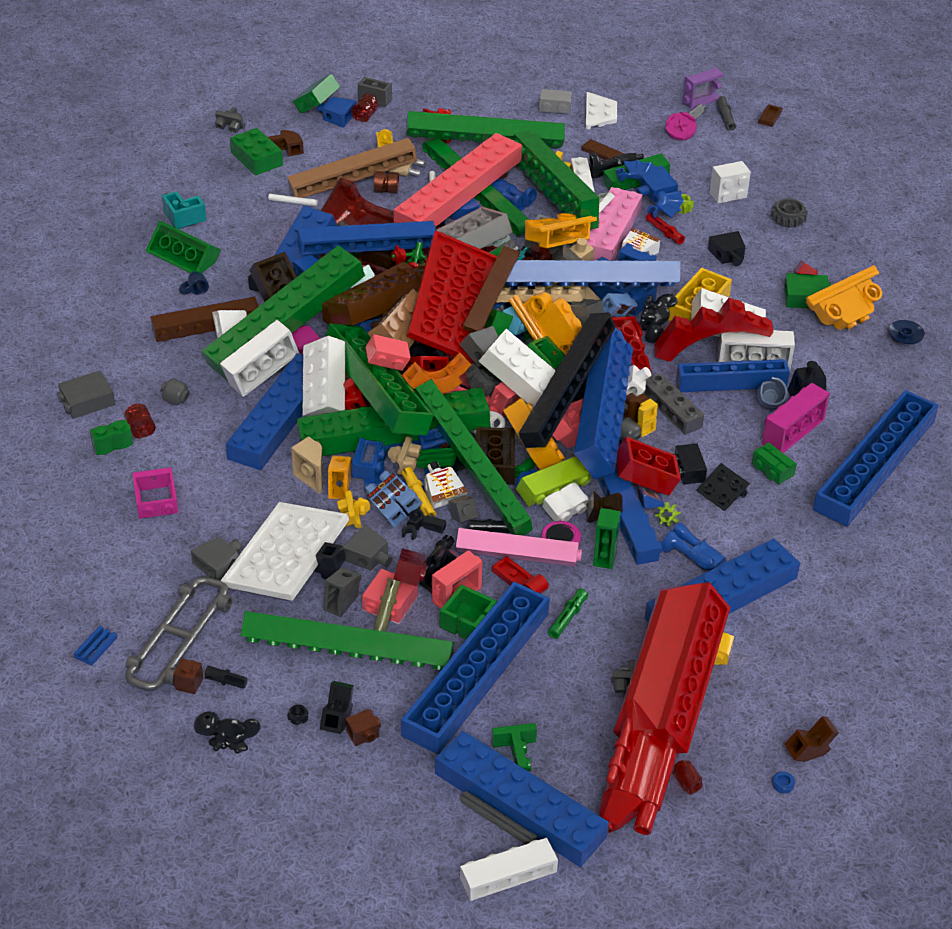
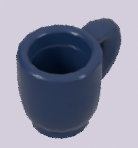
M194 271L190 273L188 281L181 284L179 292L181 294H189L191 292L195 295L204 294L208 291L209 283L202 273Z

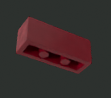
M402 548L393 580L417 586L419 581L423 582L427 568L426 561H424L425 555Z

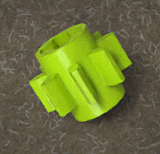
M681 194L684 202L680 205L681 211L679 213L686 214L692 212L694 201H690L691 197L689 195Z
M665 502V508L658 507L660 513L655 516L660 517V524L667 522L668 527L672 525L671 521L679 522L676 517L681 512H677L675 509L677 504L670 506L669 502ZM667 511L672 512V516H665L664 513Z

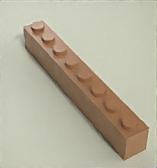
M405 138L288 176L289 188L294 197L305 198L375 175L376 171L385 172L417 161L416 149L411 140Z

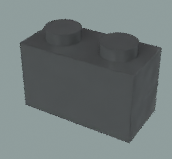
M363 77L358 83V100L386 107L392 100V83Z

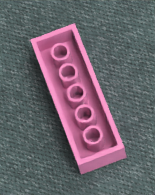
M611 187L609 192L615 197L599 213V228L590 229V238L587 239V244L594 248L593 261H597L601 257L614 261L624 239L641 211L643 194Z

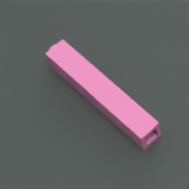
M459 528L457 552L465 553L469 550L472 554L496 557L507 556L512 559L576 566L577 561H581L582 549H579V543L464 528Z

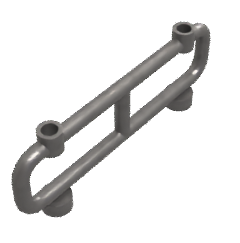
M203 576L194 579L190 585H181L179 589L181 597L137 657L130 655L127 658L126 668L128 669L125 673V679L128 684L147 691L156 690L165 682L175 686L173 673L181 658L184 657L216 610L228 612L232 607L233 597L227 595L228 586L224 582ZM200 585H209L220 589L216 598L191 632L171 626V623L187 601L194 597L196 589ZM165 632L185 639L157 680L146 682L134 677L135 672L140 671L144 660Z

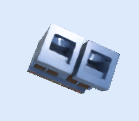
M608 293L602 299L603 313L610 312L611 317H627L638 307L635 300L630 298L628 293Z
M384 471L380 475L382 483L378 486L372 483L365 490L371 502L389 523L396 527L408 517L402 508L409 514L423 503L416 493L408 488L394 472L391 474L388 471ZM414 499V504L410 507H407V505ZM400 512L399 517L395 520H392V518Z

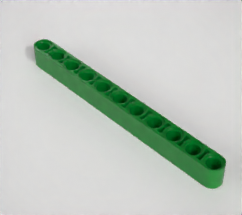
M434 138L422 144L423 151L428 153L427 155L433 161H436L442 169L444 168V171L462 159L440 138ZM491 184L474 197L477 201H480L479 203L483 207L507 214L512 232L517 235L516 237L525 234V220L529 219Z

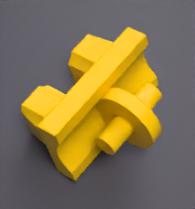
M383 129L380 132H376L378 147L393 143L392 131Z
M351 490L346 491V498L337 501L340 512L348 514L349 521L345 527L354 524L356 528H361L360 515H365L370 510V502L363 498L355 500Z

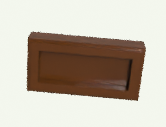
M768 104L758 123L773 127L783 108Z

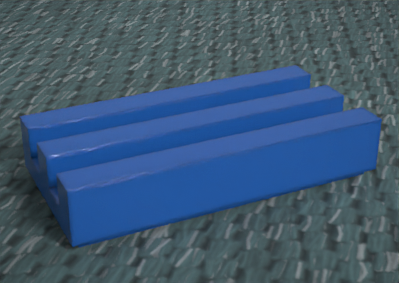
M99 626L75 651L74 657L92 666L117 639V633L113 632L111 634L110 630H103V627Z

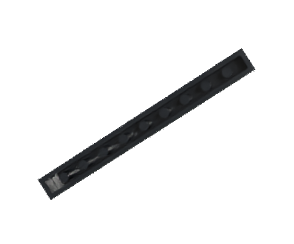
M610 312L589 315L518 433L525 448L546 447L616 328Z

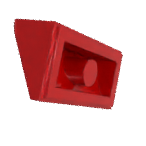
M800 261L794 269V272L797 274H818L817 270L804 261Z

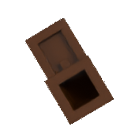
M281 130L280 135L268 137L281 150H285L288 157L304 154L303 140L294 131Z
M822 716L809 731L797 729L784 745L795 761L806 762L828 753L831 750L829 744L839 732L828 717Z

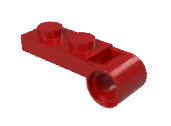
M507 556L492 566V572L509 585L516 582L540 594L549 588V584L543 575L537 574L533 577Z

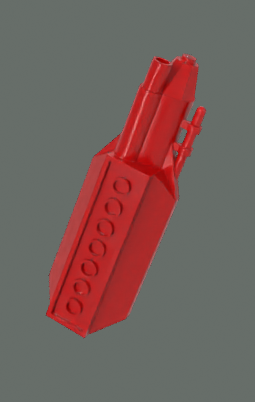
M710 582L659 588L613 730L618 739H616L614 745L616 748L614 756L608 764L607 783L599 811V816L609 822L608 833L620 829L636 817L633 829L642 835L651 834L657 812L661 810L677 754L688 753L731 608Z

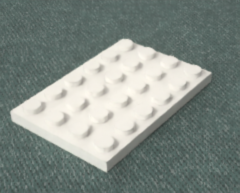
M279 502L221 581L228 588L293 601L318 565L315 555L325 542L334 543L349 521L348 514Z

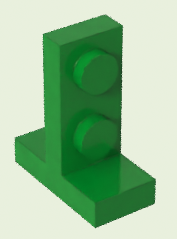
M529 723L492 728L491 741L493 748L510 746L514 763L527 771H531L530 758L525 756L527 753L526 744L536 742V724Z

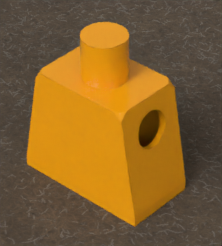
M332 456L328 467V499L342 500L346 498L345 492L350 490L352 479L351 457ZM341 480L343 482L342 487L337 486L336 482Z

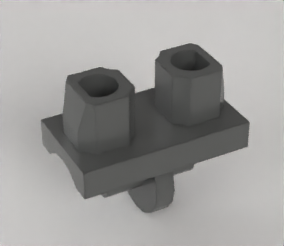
M232 107L230 111L226 110L225 112L216 111V128L224 129L226 125H229V131L235 133L240 128L244 129L243 117L237 113V108Z
M629 660V666L621 665V671H612L611 683H614L615 693H626L627 684H629L634 668V660Z

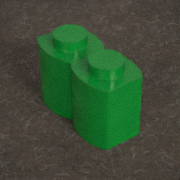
M117 420L109 425L98 426L90 430L92 447L96 455H105L114 450L125 449L133 444L131 428L127 420Z

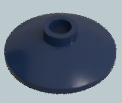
M909 320L895 321L889 327L890 336L904 344L918 343L923 340L925 335L924 329L919 324Z

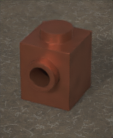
M181 658L173 673L175 690L196 695L203 681L202 663Z
M370 709L345 718L346 732L355 746L365 742H373L379 737L381 723L379 718L374 716Z

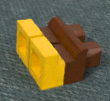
M634 393L626 395L625 403L628 405V408L624 410L623 417L632 418L641 427V437L655 431L658 404L643 393L638 396Z

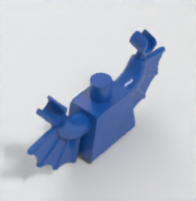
M637 159L631 162L624 161L628 172H625L623 168L616 170L618 180L624 181L626 177L641 181V187L637 188L636 192L643 194V196L647 195L652 202H657L655 205L648 207V215L653 212L652 215L656 218L658 216L657 211H662L668 217L673 218L675 213L681 211L680 205L684 202L681 197L682 191H678V183L663 166L657 167L651 162H641Z

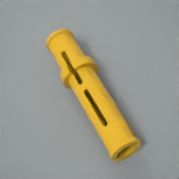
M412 467L405 468V471L402 470L401 474L407 483V487L414 491L423 503L419 507L424 516L433 515L435 517L436 511L433 509L422 488L421 480L417 479Z

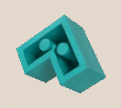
M177 191L161 195L163 212L174 227L179 229L207 221L205 204L199 196L183 200Z

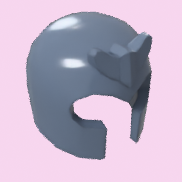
M771 377L770 381L763 382L756 390L758 402L766 409H777L780 405L784 404L788 395L786 384L781 379Z

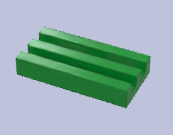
M452 448L420 450L421 455L418 456L419 461L416 462L418 468H428L427 466L430 463L437 461L440 467L453 466L457 455Z

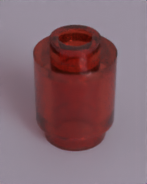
M681 760L674 765L672 774L683 791H686L688 794H694L703 787L702 778L691 761Z

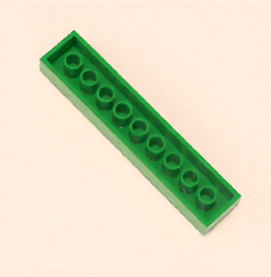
M532 130L514 133V141L522 144V158L516 164L520 170L549 198L560 212L574 214L576 219L587 216L596 217L597 221L590 222V229L599 228V196Z
M339 245L203 349L202 353L207 364L227 380L220 365L222 361L276 320L288 328L292 334L322 310V303L347 291L365 277L361 261Z
M329 323L326 336L345 341V371L390 428L391 432L397 435H427L434 414L398 370L368 363L366 345L371 337L362 326Z
M472 388L470 390L443 394L468 431L476 430V427H491L490 409L483 388ZM373 406L297 419L300 441L309 436L314 441L319 442L322 446V456L356 451L360 437L365 440L383 442V446L403 443L406 437L412 438V441L420 440L419 436L392 433ZM433 421L429 430L437 428Z

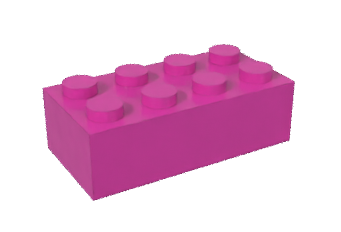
M813 383L809 384L806 388L803 387L797 395L792 396L788 402L780 405L774 413L766 417L764 422L765 429L762 434V445L771 443L782 453L787 451L825 420L830 393Z

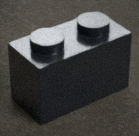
M698 443L675 446V453L673 455H676L683 485L703 483L706 480L707 467Z

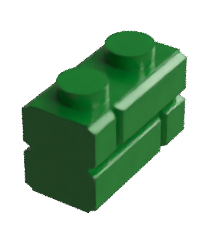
M767 443L762 448L760 447L753 452L752 464L754 468L762 471L769 480L776 482L778 485L795 475L797 464L771 443Z

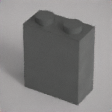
M101 371L58 384L59 392H57V397L60 403L64 402L65 412L67 414L70 413L73 419L115 405L114 392Z

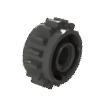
M792 198L779 200L772 206L771 210L772 220H775L777 224L789 228L803 225V222H806L808 213L803 203Z
M471 363V366L466 371L468 373L466 377L469 385L472 388H483L485 396L492 395L495 386L502 382L485 366L479 367L476 363Z

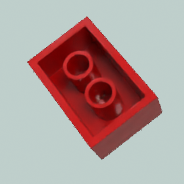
M627 436L620 444L616 463L619 477L625 481L629 480L641 487H647L655 490L657 493L669 496L681 480L676 455Z

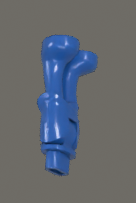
M498 178L491 184L520 211L524 210L526 206H531L537 197L536 189L529 187L525 192H522L515 185L501 178Z
M678 523L673 531H669L661 543L664 553L677 549L699 567L708 571L726 563V558L720 552L709 546L705 539L701 542L682 523Z

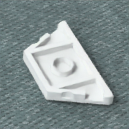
M587 92L586 129H591V126L595 125L601 127L606 124L617 123V101Z

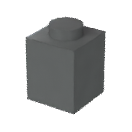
M463 495L448 500L453 520L464 522L479 517L473 497Z

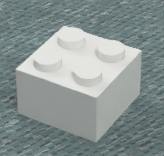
M743 161L714 166L709 193L717 203L747 198L751 171Z

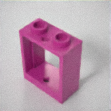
M171 467L132 473L139 519L178 513ZM169 487L171 498L141 502L140 491Z

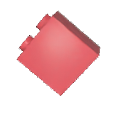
M384 569L378 572L362 595V610L378 615L382 602L380 598L384 595L387 579H393L395 573ZM400 583L395 598L397 602L393 605L390 621L398 624L401 622L418 597V585Z

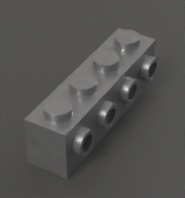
M658 373L646 379L643 394L658 404L657 409L684 435L703 428V412L687 399L679 389L672 385L667 378Z

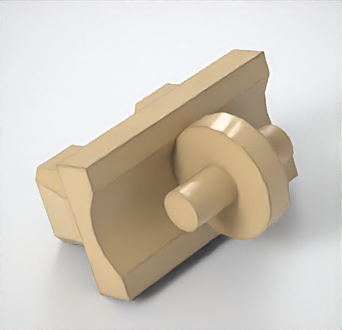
M406 437L402 448L400 446L391 447L388 451V457L391 461L399 464L397 474H401L402 470L405 471L407 467H412L414 471L417 458L421 455V445L412 444V438Z

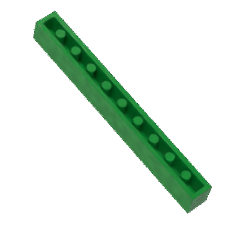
M408 111L406 117V136L413 138L426 137L428 139L442 138L443 140L455 139L459 141L485 142L495 133L514 140V133L532 130L548 147H562L565 141V123Z
M431 379L416 387L417 395L434 414L433 423L511 534L524 536L531 532L533 528L530 516Z
M248 611L244 612L241 636L247 637L246 641L259 643V639L267 640L268 645L279 646L280 642L288 643L287 647L300 649V645L308 646L309 651L320 652L321 648L329 649V654L341 655V652L344 651L350 652L349 656L362 658V654L370 655V660L383 661V657L391 658V663L403 664L404 660L412 661L411 666L424 667L426 663L432 664V669L437 670L444 668L452 658L454 649L453 641Z

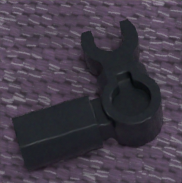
M413 510L409 513L407 526L402 529V537H405L407 533H412L411 539L415 540L417 530L420 527L443 534L447 522L446 520L429 515L424 516L420 510Z

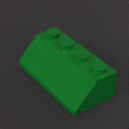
M160 220L146 248V252L189 273L194 271L203 273L215 264L221 249Z

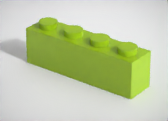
M575 456L522 477L516 490L530 507L534 504H542L546 497L562 490L569 484L576 483L578 486H586L591 481L592 475Z

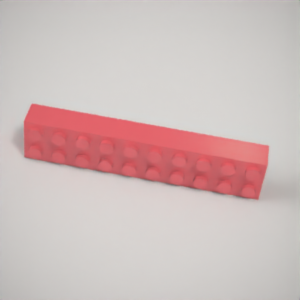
M495 133L394 209V223L433 221L436 227L518 164L522 158V144Z

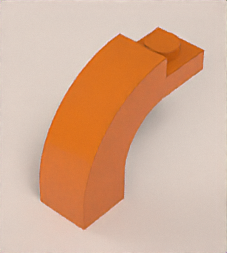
M459 353L446 367L439 371H425L414 362L402 376L414 389L432 379L441 393L444 394L462 383L459 377L467 371L471 363L464 355Z

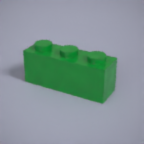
M601 508L596 525L593 566L613 570L617 553L621 511Z

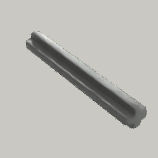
M465 791L461 795L462 804L524 844L538 840L536 834L469 791Z

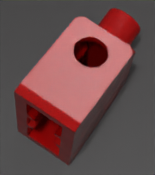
M410 357L411 359L405 366V369L407 370L416 362L425 371H439L449 364V357ZM431 363L435 364V369L429 368Z
M348 379L343 383L347 410L357 409L356 403H359L360 407L370 406L369 401L352 379Z

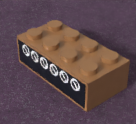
M412 289L400 297L373 326L368 335L372 337L375 334L405 341L408 343V348H410L416 340L406 335L417 292Z

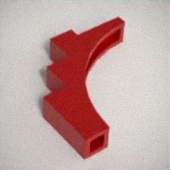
M728 297L718 312L702 306L691 321L675 315L654 344L655 357L672 362L689 345L703 338L721 333L748 332L771 337L774 333L772 321L766 317L758 316L751 311H746L744 303Z

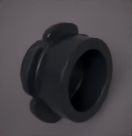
M297 704L290 708L287 718L291 720L292 724L299 725L308 720L307 715L309 713L303 705Z

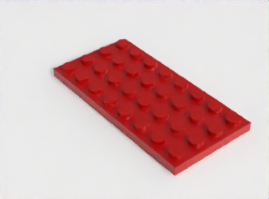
M435 230L406 336L455 357L461 353L470 363L475 364L460 346V343L467 335L472 333L464 330L463 325L498 256Z

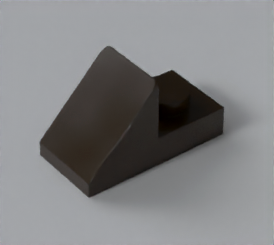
M593 491L587 503V522L597 521L601 508L621 511L622 513V495L617 492L601 498Z

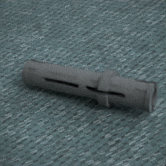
M720 96L717 99L719 113L722 114L727 130H735L737 126L731 114V107L728 105L726 97Z

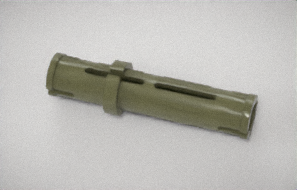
M390 578L387 579L384 595L380 598L382 602L373 630L386 632L393 605L397 602L395 598L401 582Z

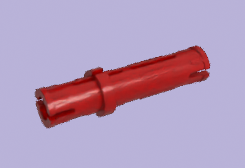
M653 212L646 215L647 222H650L663 232L665 237L671 238L678 245L685 241V236L679 233L674 226H670L658 216L654 218Z

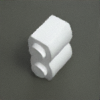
M572 483L546 497L542 507L554 522H567L572 515L576 513L582 514L586 511L589 498L576 483Z

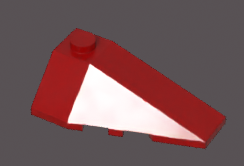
M634 316L612 317L616 328L622 332L626 342L630 343L633 348L631 365H635L640 370L647 367L651 372L648 357L644 352L646 346L645 343H642L641 339L643 335L642 329Z

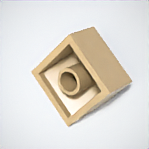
M308 436L291 448L293 475L320 494L323 484L322 446L319 442L314 441Z

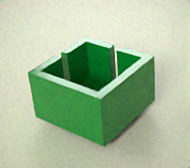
M461 584L441 608L439 627L455 635L458 632L459 637L466 640L497 603V600Z

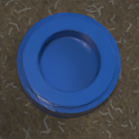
M778 772L773 776L772 786L779 793H789L794 789L795 779L788 772Z

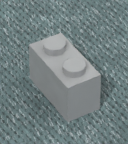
M542 89L539 111L570 114L572 92Z

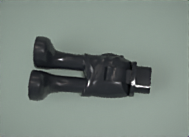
M596 153L589 154L590 163H588L591 178L595 179L603 176L605 170L624 165V161L631 162L637 159H644V155L625 153L610 159L601 160Z

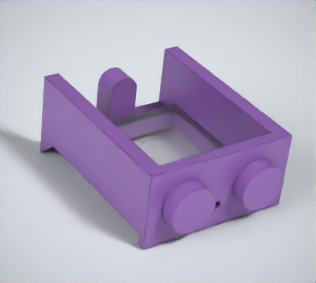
M714 66L711 70L689 77L685 76L682 102L692 109L699 104L705 105L717 101L720 96L714 92V89L722 87L717 79L724 77V74Z

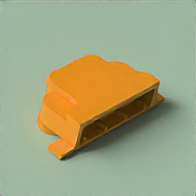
M561 213L557 214V219L525 220V239L538 242L539 247L543 248L577 242L579 238L587 240L590 238V222L597 221V218L587 216L576 219L574 214Z
M875 265L866 268L806 297V303L812 311H815L824 325L829 326L833 324L838 330L845 328L850 330L857 325V322L860 321L862 324L870 319L869 314L874 311L873 303L882 297L881 288L870 279L877 276L879 271Z
M541 292L531 296L525 303H522L518 295L508 300L534 341L548 336L566 355L582 329V325L571 310V306L563 298L552 301L548 293Z

